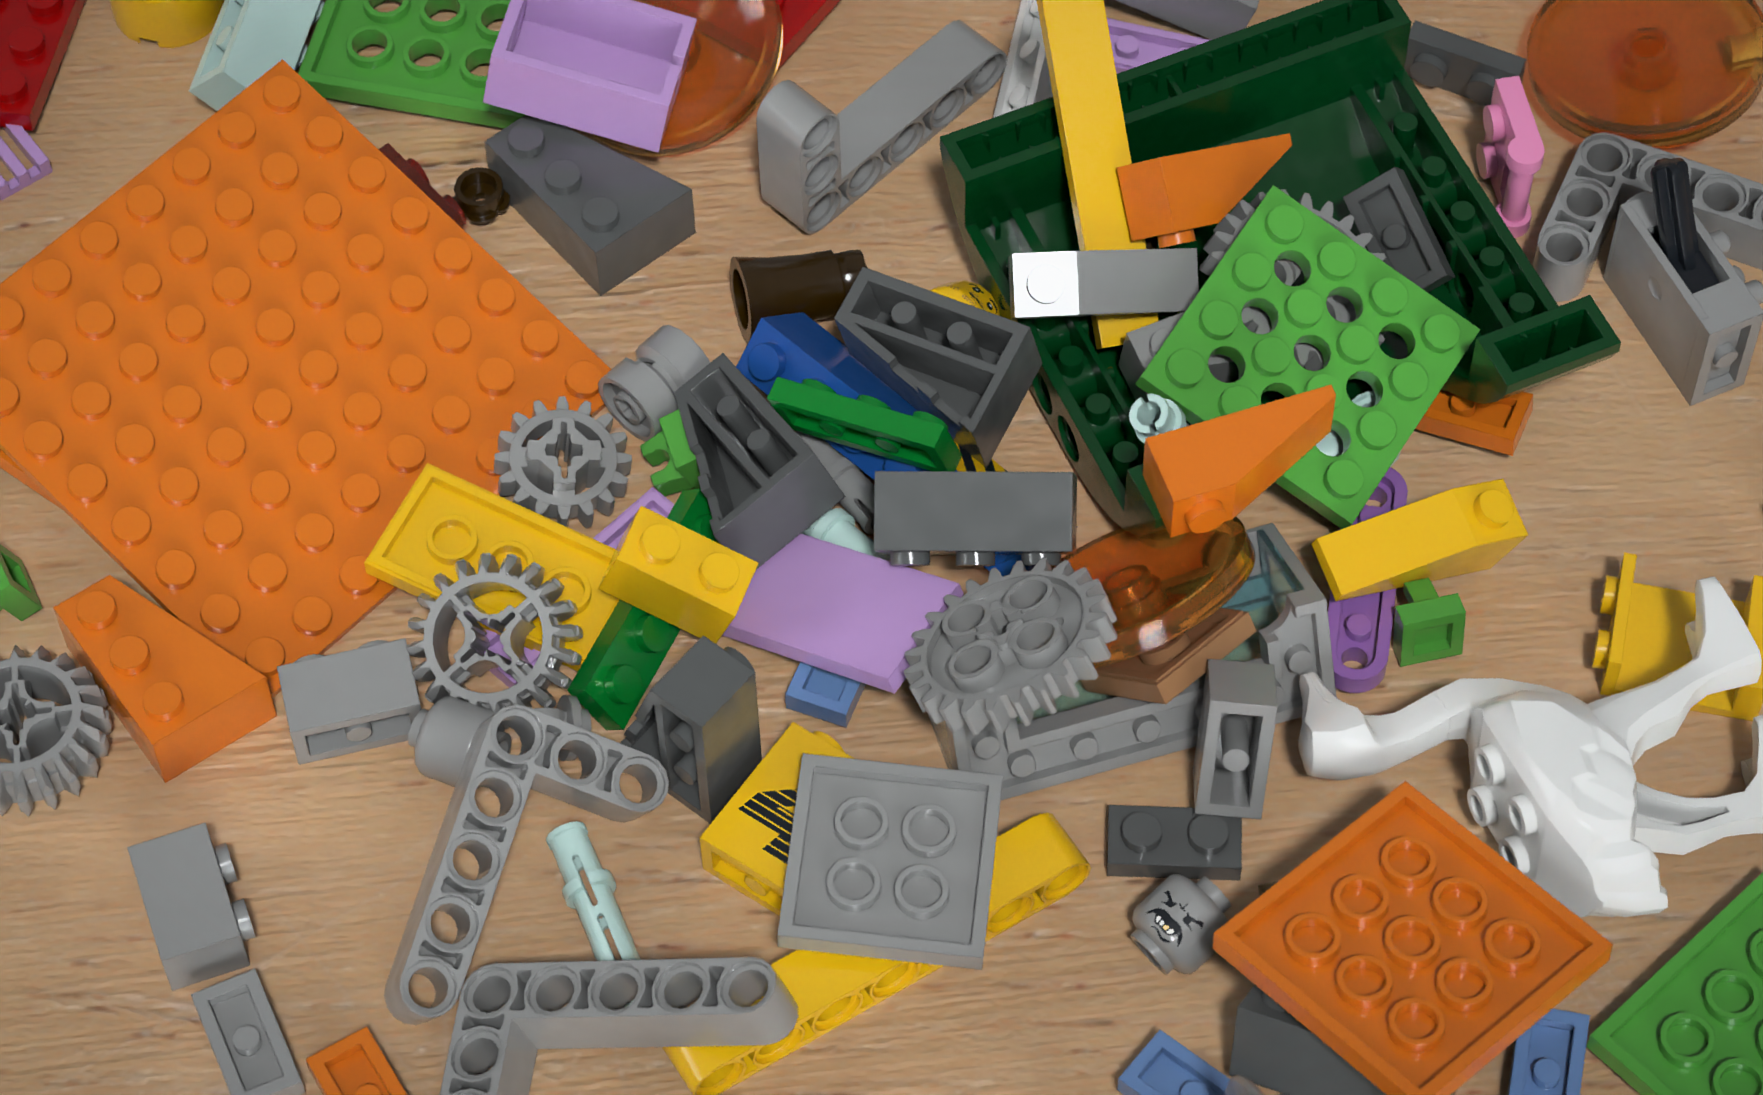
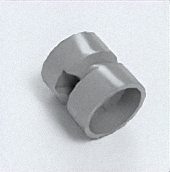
M671 325L660 327L635 351L636 362L629 358H624L598 382L601 398L612 416L633 436L645 442L662 431L659 422L660 418L679 409L674 392L711 363L692 338Z

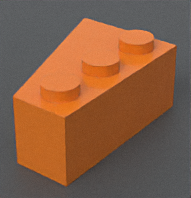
M111 575L106 576L53 607L67 648L80 666H85L92 673L95 684L103 689L108 705L165 783L277 716L266 676Z

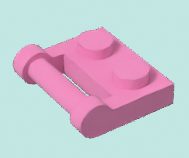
M1519 75L1495 79L1491 105H1486L1483 109L1484 142L1478 143L1476 147L1479 173L1483 179L1490 178L1498 201L1496 210L1514 238L1523 236L1530 227L1532 213L1528 201L1533 176L1540 170L1545 153L1544 145Z

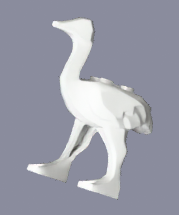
M1708 577L1696 581V620L1685 625V634L1693 660L1653 682L1586 704L1569 693L1543 685L1503 678H1460L1397 712L1384 715H1364L1357 707L1338 699L1323 684L1317 673L1308 672L1307 674L1300 675L1299 678L1302 697V726L1298 740L1299 752L1308 776L1330 780H1347L1385 771L1446 740L1464 739L1468 744L1471 778L1470 789L1467 792L1468 805L1478 825L1489 828L1499 845V854L1578 917H1630L1657 914L1668 908L1667 890L1660 882L1659 860L1653 852L1685 855L1723 837L1753 833L1763 834V714L1753 717L1751 726L1752 758L1741 761L1742 775L1746 785V790L1743 792L1715 798H1686L1658 791L1637 782L1633 765L1646 750L1674 737L1691 707L1707 695L1758 683L1762 669L1760 650L1716 577Z

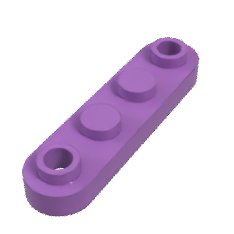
M1391 467L1388 469L1368 499L1376 500L1383 506L1377 507L1365 504L1352 525L1406 506L1407 485L1404 478ZM1396 589L1335 601L1330 590L1328 619L1335 687L1348 693H1363L1375 688L1383 680L1389 657ZM1347 661H1357L1364 667L1353 669L1345 666L1344 663Z

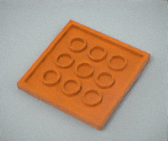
M1406 781L1216 930L1213 936L1214 951L1386 1095H1451L1610 960L1613 943Z

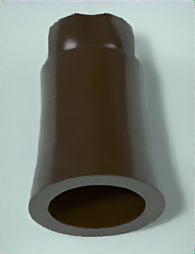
M825 250L808 254L776 257H732L730 262L731 293L737 322L743 338L747 342L750 341L762 317L803 312L814 321L834 318L862 267L867 268L863 253L860 250H848L834 254L832 250Z

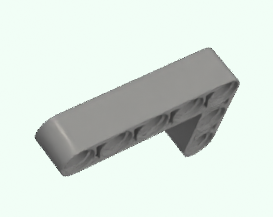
M961 20L953 21L837 115L793 81L785 80L780 82L767 93L757 111L760 187L763 200L805 233H817L985 95L1002 76L1007 64L1006 53Z
M1605 132L1592 134L1586 137L1579 145L1539 233L1532 266L1556 302L1569 301L1577 297L1586 284L1614 219L1617 220L1620 205L1638 193L1645 191L1653 192L1650 171L1657 160L1662 158H1682L1688 165L1694 213L1709 233L1722 230L1730 238L1731 248L1728 253L1724 254L1725 257L1763 270V184L1616 134Z
M516 704L506 706L480 724L466 754L386 982L384 997L391 1014L405 1024L419 1025L440 1017L453 1008L463 986L530 789L609 820L624 823L636 820L652 811L665 799L668 793L669 780L662 764L646 753L527 706ZM499 725L509 726L520 736L522 746L519 755L509 754L500 747L496 737ZM561 749L570 750L580 759L582 775L579 780L568 777L560 769L558 755ZM622 773L632 775L641 784L642 800L640 803L631 802L622 794L619 786ZM477 787H487L494 791L499 798L500 813L496 818L483 814L476 806L475 791ZM456 848L468 850L477 859L479 871L475 880L465 879L455 870L453 854ZM434 911L445 912L456 922L457 936L453 944L444 943L433 934L431 917ZM413 974L425 976L434 985L435 1000L431 1008L419 1006L410 997L408 985Z
M754 957L494 963L485 965L474 971L465 981L462 988L440 1095H529L538 1049L750 1046L777 1043L787 1037L795 1027L798 1019V1005L772 966L763 959ZM765 996L759 1003L751 1006L757 999ZM699 998L694 1004L687 1007L692 1001Z

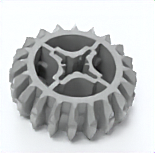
M482 553L478 561L477 574L469 562L461 559L455 563V571L459 579L455 583L442 573L435 575L433 580L435 585L442 591V594L436 600L428 594L421 593L418 596L417 602L430 610L426 620L418 617L408 620V627L423 633L424 638L422 641H414L407 644L406 649L410 656L426 657L427 659L413 670L414 679L419 682L435 679L428 687L425 698L435 704L445 696H452L467 700L474 705L486 707L494 713H497L506 706L515 704L532 708L530 701L533 699L545 708H553L556 705V701L546 689L552 682L561 688L568 689L572 680L559 672L561 664L564 662L570 665H579L582 658L579 653L565 649V642L577 641L583 637V629L577 625H562L563 621L572 617L578 610L576 604L571 600L554 603L562 594L564 585L556 578L548 580L541 585L545 569L535 562L526 567L521 574V558L514 554H508L505 557L499 570L495 556L490 553ZM498 590L515 591L527 597L516 608L509 605L501 612L488 615L473 602L474 598L482 594ZM539 616L543 632L542 647L537 662L533 667L524 653V643L528 634L536 627L533 620ZM457 617L464 627L465 639L461 648L453 655L456 662L451 666L448 656V637L453 621ZM478 622L502 633L499 639L504 646L503 651L511 660L488 650L490 642L485 636L487 632ZM501 667L505 673L511 675L517 682L516 685L506 690L493 693L474 692L463 685L473 674L481 677L488 670Z
M15 645L10 659L0 661V759L12 761V763L0 762L1 816L6 813L13 803H17L20 811L24 812L28 817L36 801L44 800L48 806L56 809L58 802L56 794L66 790L79 796L81 785L78 777L97 778L99 766L96 758L109 756L108 749L110 745L106 735L112 733V720L109 711L106 709L108 702L104 691L95 684L92 673L85 666L76 668L74 660L66 652L52 660L50 652L41 645L30 658H27L24 651ZM33 698L46 699L51 701H37ZM54 702L61 704V706H56Z

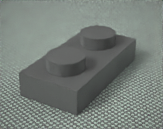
M1415 20L1410 29L1405 70L1410 78L1417 80L1423 85L1438 87L1486 106L1491 105L1495 79L1519 75L1522 83L1527 59Z
M1394 167L1343 197L1351 215L1354 217V222L1360 234L1370 232L1373 236L1366 245L1370 253H1384L1387 258L1383 262L1426 292H1430L1455 278L1403 169Z
M1109 805L1107 876L1168 878L1172 874H1181L1189 879H1201L1205 876L1209 880L1240 881L1242 870V818L1195 814V808Z

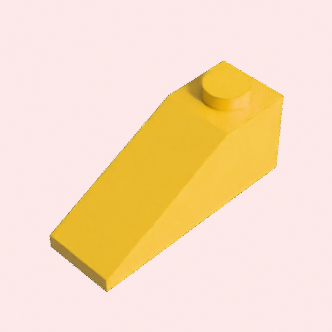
M1502 478L1446 490L1319 537L1311 545L1335 601L1401 588L1404 587L1405 582L1424 578L1435 581L1491 569L1524 540L1528 533Z

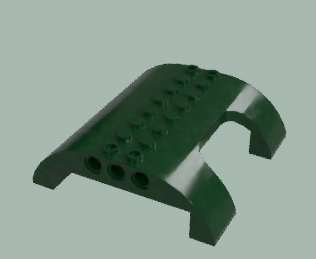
M1323 0L1116 74L1132 164L1169 155L1290 133L1292 146L1241 199L1249 204L1259 192L1267 194L1274 185L1280 190L1285 189L1289 196L1296 201L1305 192L1309 193L1313 209L1318 211L1328 201L1332 202L1333 218L1340 222L1344 217L1351 214L1343 199L1344 196L1394 167L1403 169L1455 275V278L1428 293L1481 329L1441 390L1481 404L1497 402L1607 360L1619 352L1621 341L1591 295L1558 306L1406 72L1405 62L1411 20L1397 0ZM1053 97L940 136V151L951 201L979 285L992 294L998 306L1000 316L1010 320L1008 257L1011 254L1080 251ZM1353 222L1350 231L1355 236L1360 235L1355 222ZM1217 224L1194 228L1196 241L1159 248L1156 236V249L1197 248L1198 285L1200 291L1209 278L1208 275L1200 271V265L1209 256L1203 248L1214 234L1213 229ZM1301 271V274L1291 286H1300L1304 283L1303 271ZM1182 312L1158 313V319L1160 321ZM1091 316L1012 320L1031 328L1043 363L1030 386V390L1073 467L1094 499L1112 520L1125 531L1137 536L1148 535L1166 528L1142 475L1145 444L1138 439L1129 419L1131 406L1136 400L1118 366L1123 345L1097 349ZM1387 331L1383 335L1385 341L1380 345L1382 351L1394 359L1406 358L1408 349L1404 339L1397 333ZM1360 379L1349 380L1346 384V391L1351 401L1359 394L1366 391H1374L1367 382ZM1266 391L1261 395V404L1286 397L1276 391Z

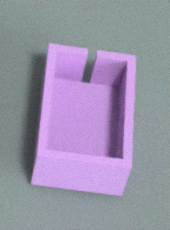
M510 0L491 53L483 103L659 153L672 107L687 65L697 18L634 0Z

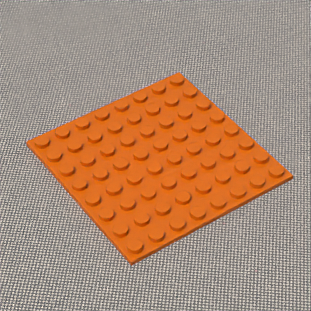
M283 59L0 284V449L166 612L266 676L272 698L282 691L277 666L294 663L299 658L307 655H323L398 589L367 574L364 562L427 463L500 496L498 483L499 477L502 475L494 473V456L500 452L497 449L500 431L512 432L511 422L514 413L518 412L529 419L532 418L533 402L540 400L548 411L556 410L559 396H565L569 410L578 411L580 405L585 400L591 402L590 417L592 418L606 407L599 393L598 382L612 369Z

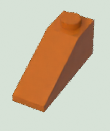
M1290 133L1169 155L1117 167L1131 241L1157 236L1159 248L1196 241L1194 228L1220 223L1292 146Z
M1332 385L1145 438L1142 475L1170 538L1188 532L1206 533L1216 529L1223 522L1234 519L1331 432L1336 393Z

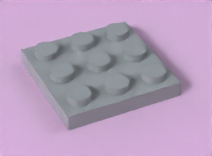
M802 753L777 934V947L982 970L1003 775Z

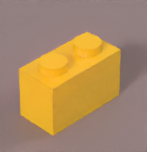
M640 506L622 535L598 589L696 637L701 638L704 635L716 644L735 618L758 566V562L650 509Z

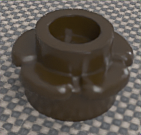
M483 167L472 168L463 172L455 182V196L451 198V206L454 213L460 218L467 217L475 224H485L494 221L498 213H504L510 204V195L503 189L500 176L495 171Z

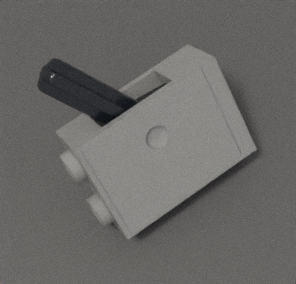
M1662 158L1655 162L1654 167L1650 171L1653 192L1645 191L1638 193L1620 205L1603 279L1685 400L1692 406L1744 385L1763 321V309L1759 305L1763 303V284L1757 280L1745 283L1743 271L1737 266H1732L1724 255L1731 248V241L1727 233L1722 230L1709 233L1694 213L1687 163L1682 158Z

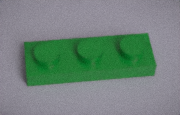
M777 377L767 396L771 406L795 431L929 471L955 472L962 457L960 450L948 432L946 423L926 412L915 411L910 416L891 410L888 405L874 397L858 395L857 399H852L836 394L829 386L817 380L807 378L798 383Z

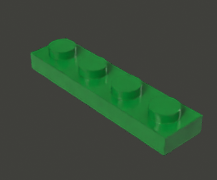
M701 488L683 490L667 518L719 543L712 532L709 521L712 520L708 500L702 493ZM619 600L567 691L572 696L578 698L580 704L589 711L605 730H624L681 629Z

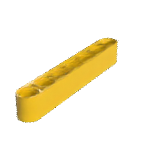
M1052 813L1038 814L997 837L985 942L1076 890L1088 877L1091 871L1089 862ZM797 949L771 964L798 1005L797 1022L787 1037L777 1043L768 1045L662 1048L693 1095H718L943 966ZM765 996L757 999L751 1006L759 1003Z

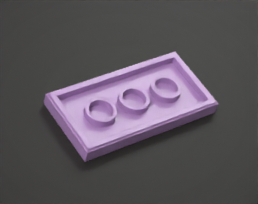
M800 533L755 570L737 614L723 633V636L895 694L906 679L904 670L910 667L905 657V652L917 647L912 637L913 632L931 629L925 615L928 612H945L948 606L945 603L944 596L949 594L961 598L964 596V593L957 582L906 566L890 565V561Z

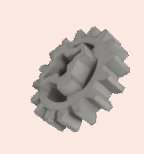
M559 396L556 410L550 411L547 410L540 400L534 401L532 418L529 419L518 412L514 413L511 422L512 432L500 431L498 436L497 449L500 452L494 456V473L502 475L499 477L498 492L500 496L515 494L513 498L514 503L527 509L530 508L544 517L556 518L558 523L566 527L569 525V519L578 517L580 523L585 528L592 527L593 510L597 509L599 512L610 516L614 510L615 498L613 496L624 497L626 494L628 478L625 475L630 474L632 455L623 453L626 450V433L616 432L609 434L612 428L613 416L607 413L596 420L590 417L591 402L585 400L580 405L578 411L569 410L565 396ZM559 450H563L564 462H567L566 478H562L561 466H558Z

